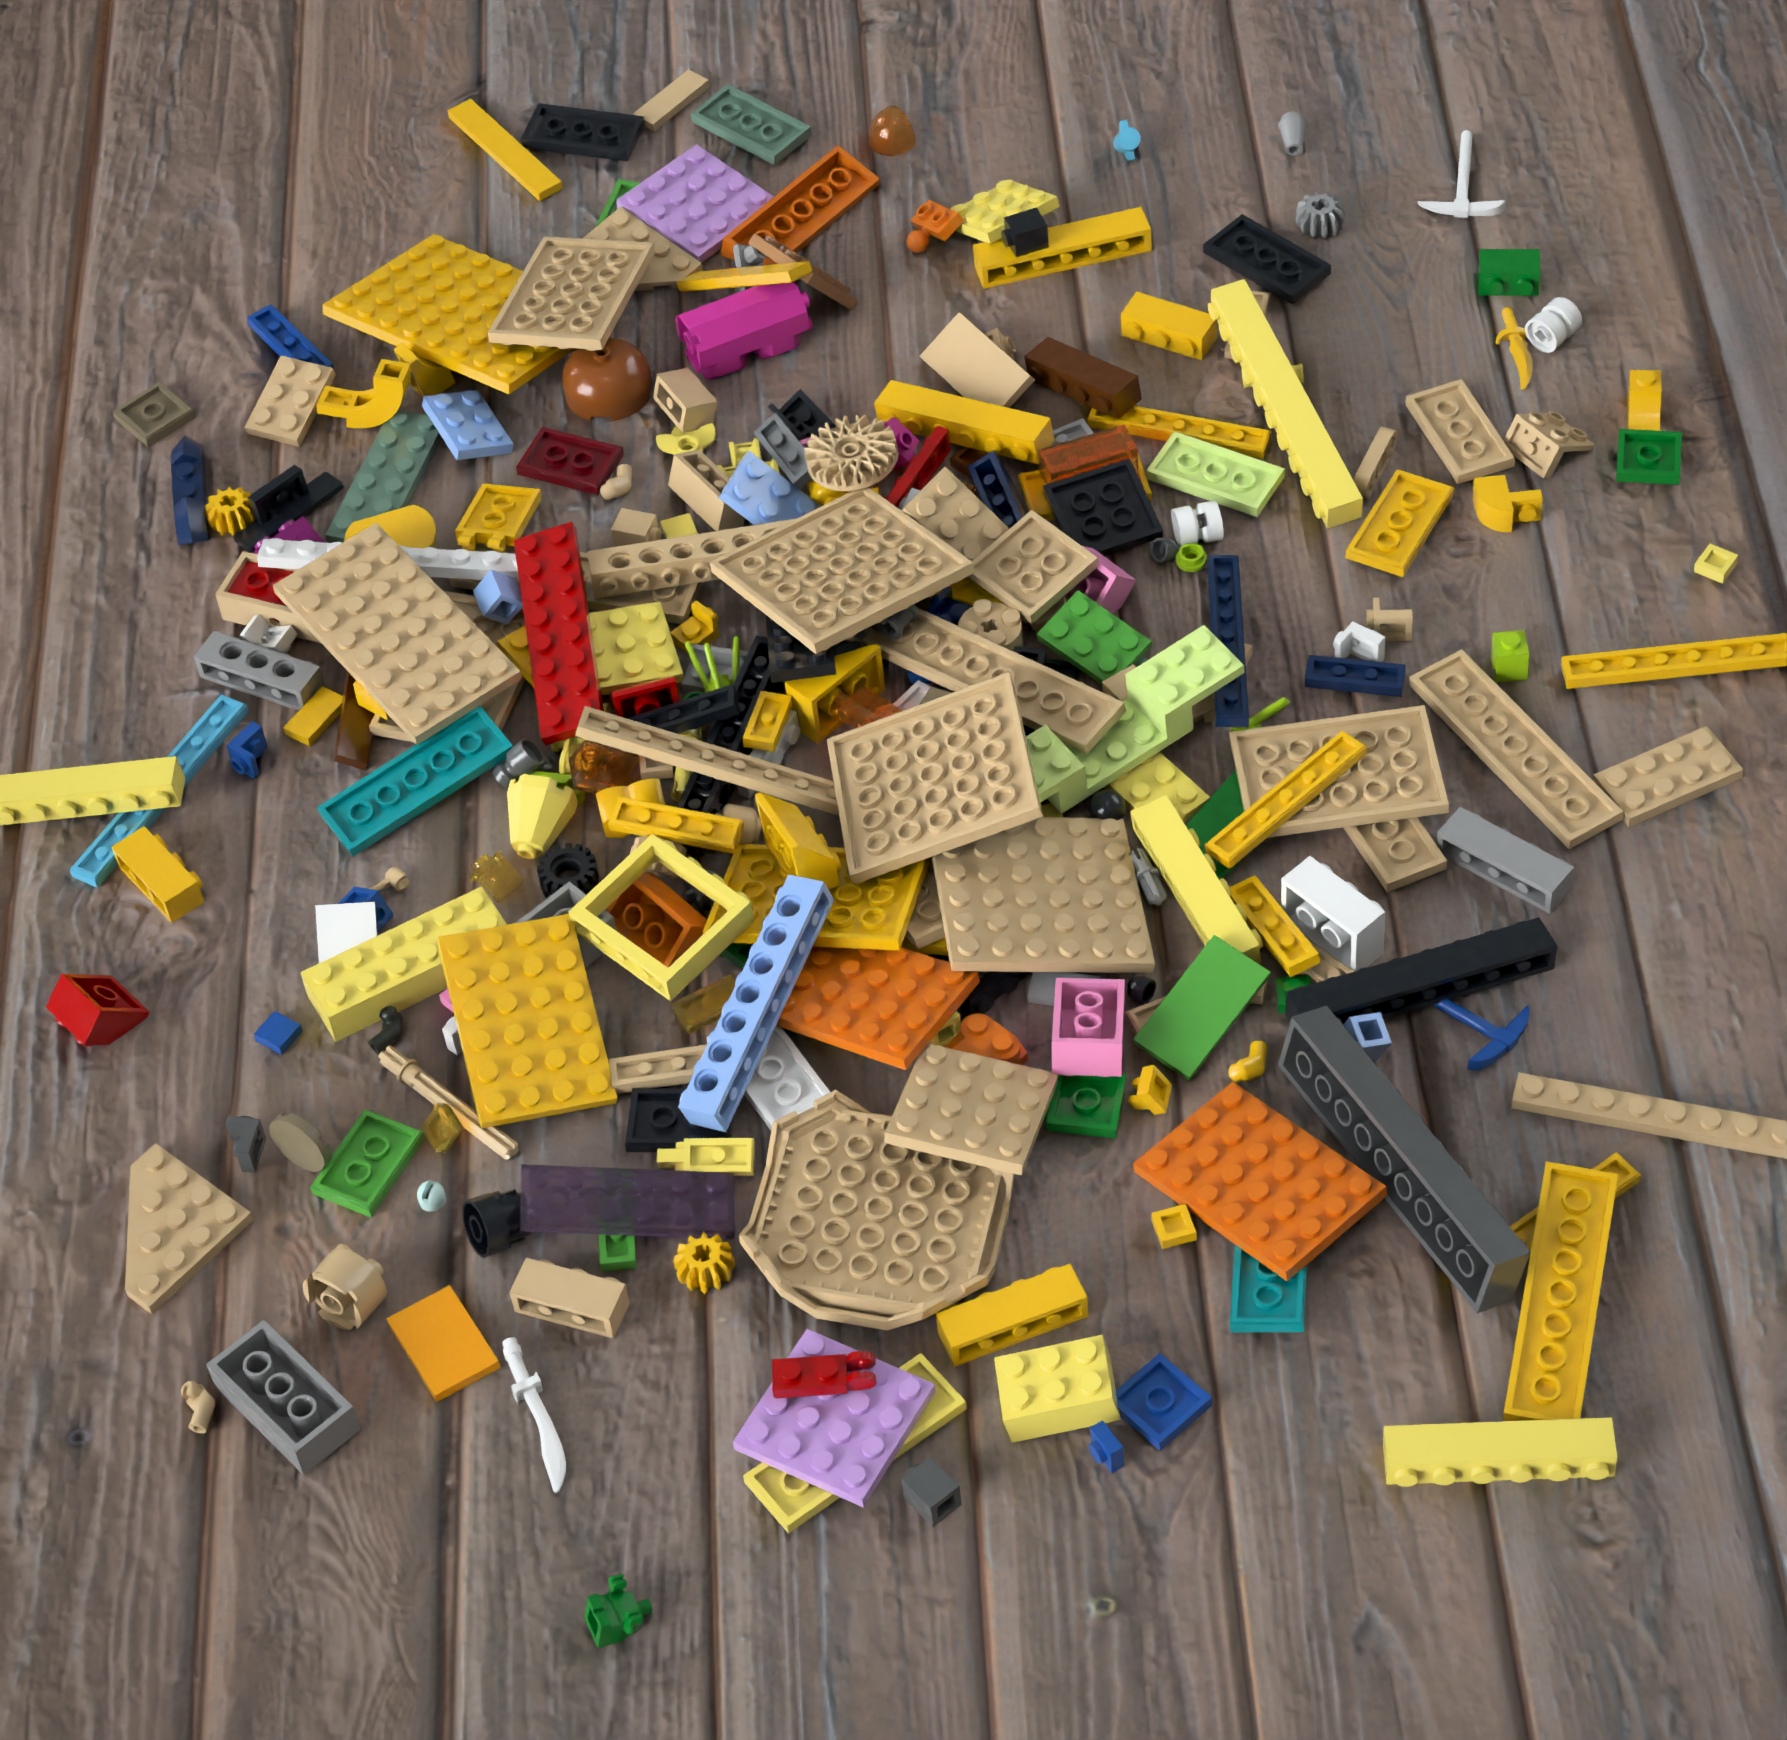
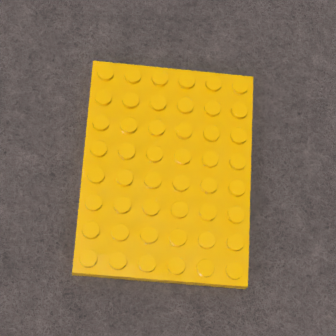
M432 234L322 304L323 315L395 346L404 343L418 356L507 394H511L576 349L489 343L488 331L523 271L435 234Z

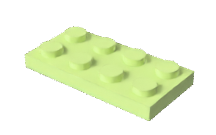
M1175 431L1146 470L1147 480L1209 501L1216 500L1217 504L1258 517L1285 477V468Z

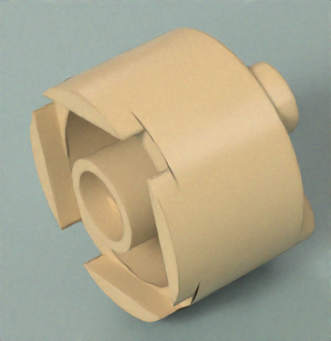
M979 599L959 619V627L1011 651H1014L1015 646L1023 647L1020 613L1018 610L1012 609L1005 604L990 602L987 599Z
M339 1244L303 1282V1292L310 1304L315 1300L322 1308L318 1314L324 1320L342 1330H351L354 1326L357 1329L386 1298L387 1289L381 1277L384 1274V1269L377 1261L373 1259L366 1260L353 1252L347 1245Z

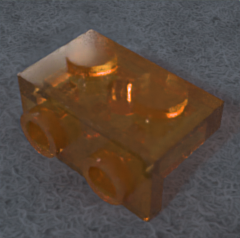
M584 740L568 758L573 789L596 795L597 792L609 787L629 786L633 783L631 770L640 761L639 755Z

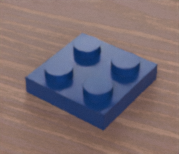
M1160 1353L1116 1390L1120 1417L1159 1451L1213 1405L1212 1396Z

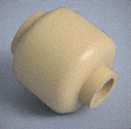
M726 804L721 813H715V815L743 820L745 826L739 844L758 842L761 821L760 817H757L755 809L735 804Z

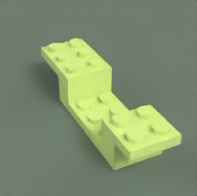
M1203 625L1125 674L1127 698L1122 702L1125 703L1126 712L1088 754L1064 744L1046 724L1026 736L1040 802L1048 799L1062 814L1194 730L1192 706L1244 674V665Z

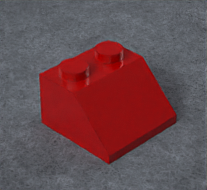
M671 675L609 691L613 714L623 718L632 717L679 701L676 679Z
M62 973L46 1005V1008L56 1017V1022L74 1034L75 1040L78 1043L87 1047L110 1045L145 1020L150 1013L111 975Z

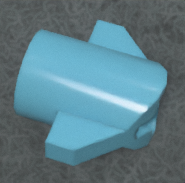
M1127 120L1120 121L1119 133L1113 140V146L1115 150L1125 155L1127 161L1135 160L1133 150L1140 144L1141 136L1136 129L1128 127Z

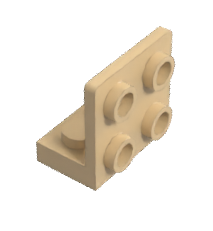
M1549 411V413L1531 412L1530 414H1516L1503 440L1514 457L1543 479L1552 477L1564 452L1592 451L1595 446L1594 443L1587 439V434L1584 431L1571 427L1565 422V417L1553 411Z

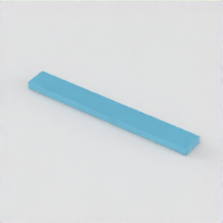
M221 694L167 756L177 757L186 778L184 787L249 712L247 704ZM166 808L118 813L69 869L71 876L98 888L118 865L112 846L143 826L149 829Z

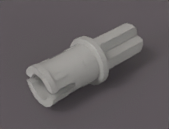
M1137 849L1141 859L1137 858L1134 850L1131 851L1129 855L1133 861L1138 887L1142 888L1150 905H1162V901L1167 899V894L1159 880V870L1153 867L1145 849Z

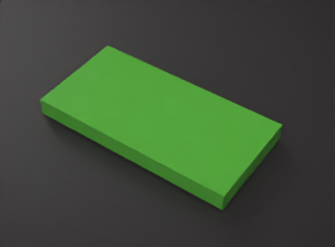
M1213 935L1134 1037L1133 1044L1190 1082L1270 978L1271 972L1216 935Z

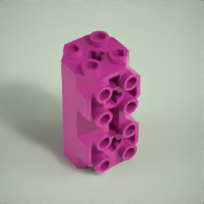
M797 281L757 285L675 317L679 339L681 342L685 341L688 348L684 350L686 357L697 373H702L706 379H716L744 368L750 352L757 353L759 358L768 359L795 349L801 343L800 338L803 332L813 328L811 318L806 309L810 307L809 298L804 290L799 291Z

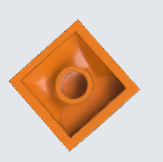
M980 1013L971 1014L964 1018L960 1025V1032L945 1046L946 1048L1019 1065H1024L1028 1061V1052L1019 1042L1018 1038L989 1016Z

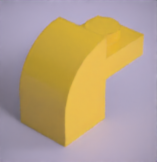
M1505 475L1474 478V508L1477 518L1486 527L1499 532H1512L1513 523L1541 520L1543 502L1541 489L1509 492Z

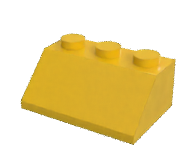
M762 792L754 794L766 846L786 875L823 881L828 890L839 886L838 871L842 869L839 858L834 851L829 852L824 836L821 833L816 834L815 826L810 816L804 817L799 808L794 804Z

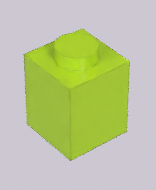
M1525 630L1492 633L1491 664L1495 683L1527 680L1529 649Z

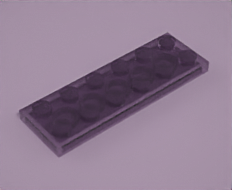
M521 1164L520 1231L689 1238V1235L693 1238H701L704 1231L708 1238L718 1234L722 1239H734L733 1173Z

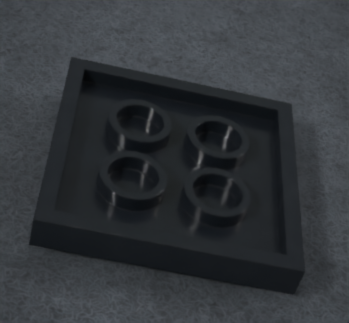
M1130 458L1043 485V494L1059 530L1081 546L1094 548L1103 556L1163 537L1162 526Z

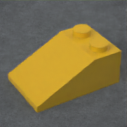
M873 644L834 656L835 675L785 681L786 695H792L793 706L791 710L797 712L802 734L818 744L885 690L881 647L879 645Z

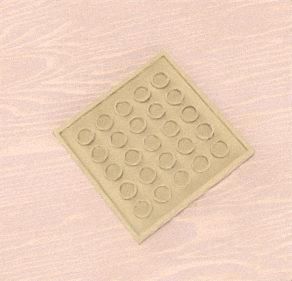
M869 487L851 491L710 561L711 572L815 654L829 649L831 646L856 635L858 632L874 624L880 623L893 614L905 610L909 606L975 573L971 560Z
M1009 672L827 739L848 871L854 884L1043 817L1015 685Z
M1040 817L932 856L951 971L1153 973L1155 960L1134 865L1129 855L1131 851L1124 820L1111 818L1101 820L1099 818Z

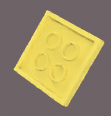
M1008 179L1000 181L996 184L995 188L987 192H980L974 195L973 199L969 202L955 205L950 209L958 212L964 219L955 230L956 232L991 244L1002 238L1001 231L1005 230L1004 217L1036 207L1043 216L1057 209L1060 205L1057 196Z
M660 601L589 613L601 695H607L612 690L670 675L675 677L676 683L683 681V671Z

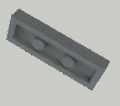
M777 413L773 414L753 433L792 483L800 490L812 479L805 460V447Z

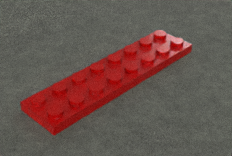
M572 521L514 539L541 739L546 746L576 737L577 727L585 706L604 711L577 530Z

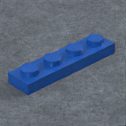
M272 304L247 317L248 325L279 356L282 355L334 369L333 363Z

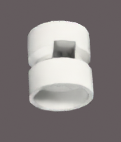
M1564 297L1554 298L1540 313L1527 322L1525 325L1527 338L1538 350L1546 353L1553 352L1566 338H1569L1580 328L1582 316L1577 306Z
M1216 500L1199 503L1196 509H1193L1191 506H1184L1171 510L1173 532L1179 548L1187 543L1198 544L1200 539L1205 543L1223 540L1222 517ZM1198 520H1201L1202 528H1199Z

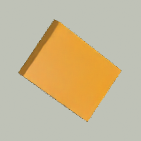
M450 1285L386 1318L389 1328L436 1403L501 1368L497 1357Z

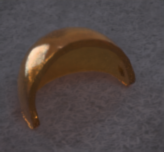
M895 105L886 107L873 119L868 144L874 152L885 156H895L914 148L916 144L914 130L909 119L899 107Z

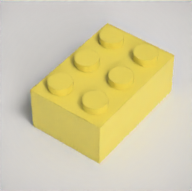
M1103 1335L994 1357L1002 1418L1012 1443L1091 1427L1102 1420L1104 1423L1121 1420L1111 1357Z

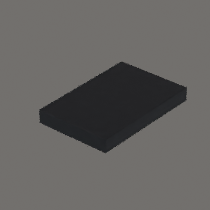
M632 1088L625 1141L626 1152H657V1149H676V1142H684V1138H732L734 1116L726 1132L693 1125L688 1122L678 1108L681 1094L685 1089Z

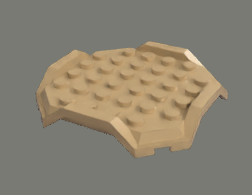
M834 1090L815 1100L814 1107L800 1114L793 1111L772 1123L766 1167L750 1221L739 1234V1240L742 1247L778 1294L816 1319L888 1331L924 1320L988 1285L995 1272L1003 1240L1015 1174L884 1143L885 1131L892 1116L871 1113L844 1094Z

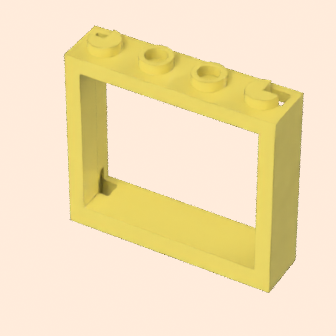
M651 834L568 911L570 920L574 923L576 933L670 1001L754 922L751 908L752 903L743 892H735L726 885L720 876L709 874L702 869L697 860L692 857H685L678 852L670 841H662L654 834ZM656 861L728 910L669 968L597 917Z

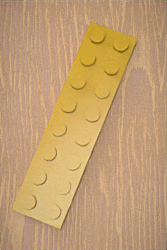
M1546 1161L1502 1420L1580 1419L1618 1179L1617 1173Z

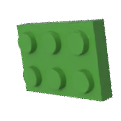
M1079 590L1071 596L1037 633L1038 641L1101 685L1102 681L1132 664L1136 665L1152 648L1151 640Z

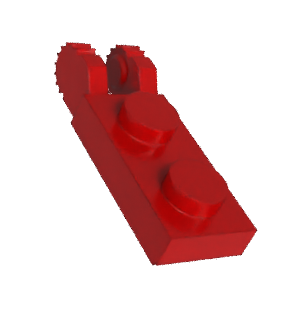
M856 1351L851 1352L847 1356L846 1354L772 1359L773 1396L778 1399L847 1394L848 1391L874 1388L877 1383L875 1373L873 1374V1372L869 1371L861 1372L860 1370L873 1368L876 1363V1356L872 1352Z

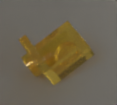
M497 851L491 857L484 854L471 865L474 871L468 878L472 883L477 880L496 903H499L524 882V879L500 851Z

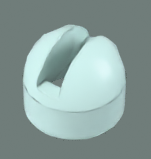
M429 1180L423 1182L418 1188L417 1198L423 1210L433 1212L445 1205L447 1200L446 1193L439 1182Z

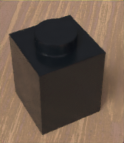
M1037 207L1004 217L1005 230L1001 231L1002 240L1006 248H1011L1015 257L1049 247L1048 225Z

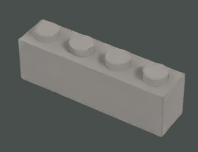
M1459 807L1437 832V846L1446 859L1549 914L1573 887L1574 867L1564 859L1556 858L1541 850L1537 845L1522 840L1511 834L1507 829L1500 828L1483 819L1480 815L1471 813L1462 807Z

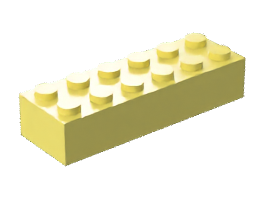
M481 886L300 973L309 1000L334 1041L337 1042L381 1021L382 1019L379 1017V1014L386 1006H394L397 1012L448 988L437 944L439 936L507 924Z

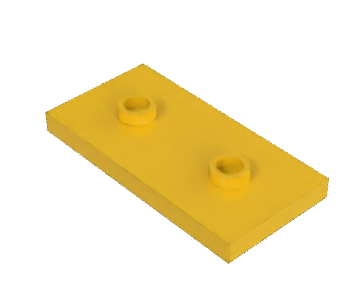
M1396 469L1346 549L1345 558L1404 577L1452 499L1454 487Z

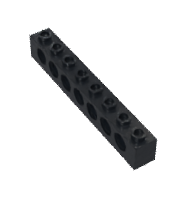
M756 635L734 682L739 692V715L732 716L726 720L716 721L706 743L750 755L753 748L744 747L742 738L761 691L778 693L783 683H772L767 637ZM692 772L677 807L710 814L721 813L723 807L728 804L736 784ZM681 844L687 849L688 854L704 857L707 850L706 848Z

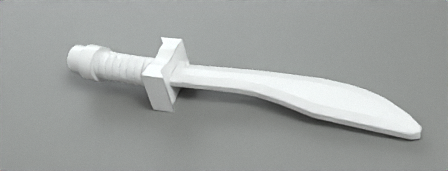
M514 1337L507 1338L503 1341V1353L516 1381V1384L511 1385L513 1396L517 1404L523 1399L526 1400L536 1420L541 1437L542 1457L553 1491L557 1493L563 1485L566 1474V1460L563 1447L538 1395L539 1392L543 1391L537 1372H535L534 1376H529L522 1359L521 1346L518 1344L517 1339Z

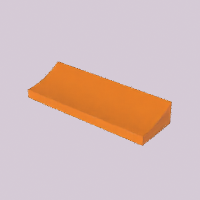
M837 145L723 238L720 255L735 261L733 247L736 244L749 246L748 242L754 233L763 239L769 235L797 253L879 185L880 178ZM769 257L763 260L764 265L778 264Z

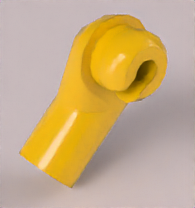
M1263 1041L1252 1042L1250 1044L1249 1056L1238 1060L1237 1063L1229 1067L1228 1073L1234 1082H1246L1260 1077L1264 1073L1267 1044Z

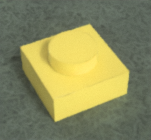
M1709 543L1696 561L1694 572L1723 584L1737 565L1738 554Z

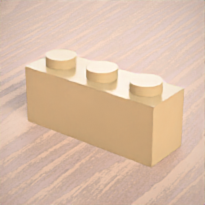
M700 450L674 454L668 486L713 530L720 531L744 526L745 518L718 498L730 478Z
M527 1257L509 1292L514 1311L517 1313L613 1339L630 1304L626 1284L621 1283L615 1278H602L588 1274L582 1269H568L557 1266L548 1260L541 1259L538 1261Z

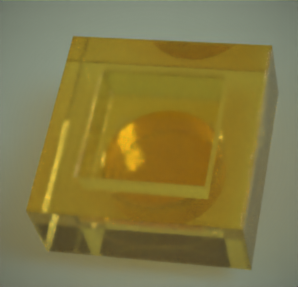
M437 1103L421 1126V1130L434 1150L445 1153L463 1129V1125L447 1103Z

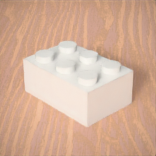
M1309 856L1281 878V907L1310 941L1353 971L1368 967L1384 954L1385 911L1376 901L1369 900L1361 894L1352 883L1345 882L1334 874L1328 865L1320 863Z

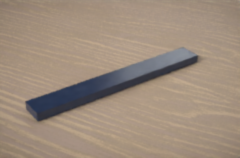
M1207 555L1210 631L1244 665V674L1214 692L1216 727H1249L1239 556Z

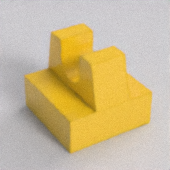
M1155 1065L1142 1067L1141 1076L1132 1080V1086L1136 1089L1137 1094L1129 1096L1128 1103L1135 1110L1149 1109L1154 1115L1166 1113L1172 1084Z

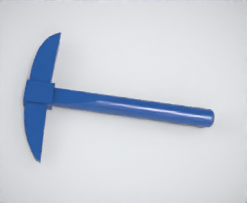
M1449 999L1432 1005L1491 1039L1489 1044L1469 1059L1468 1070L1484 1069L1496 1062L1505 1052H1510L1518 1044V1040L1523 1034L1529 1019L1528 1005L1506 1028L1503 1026L1500 1028L1496 1027Z

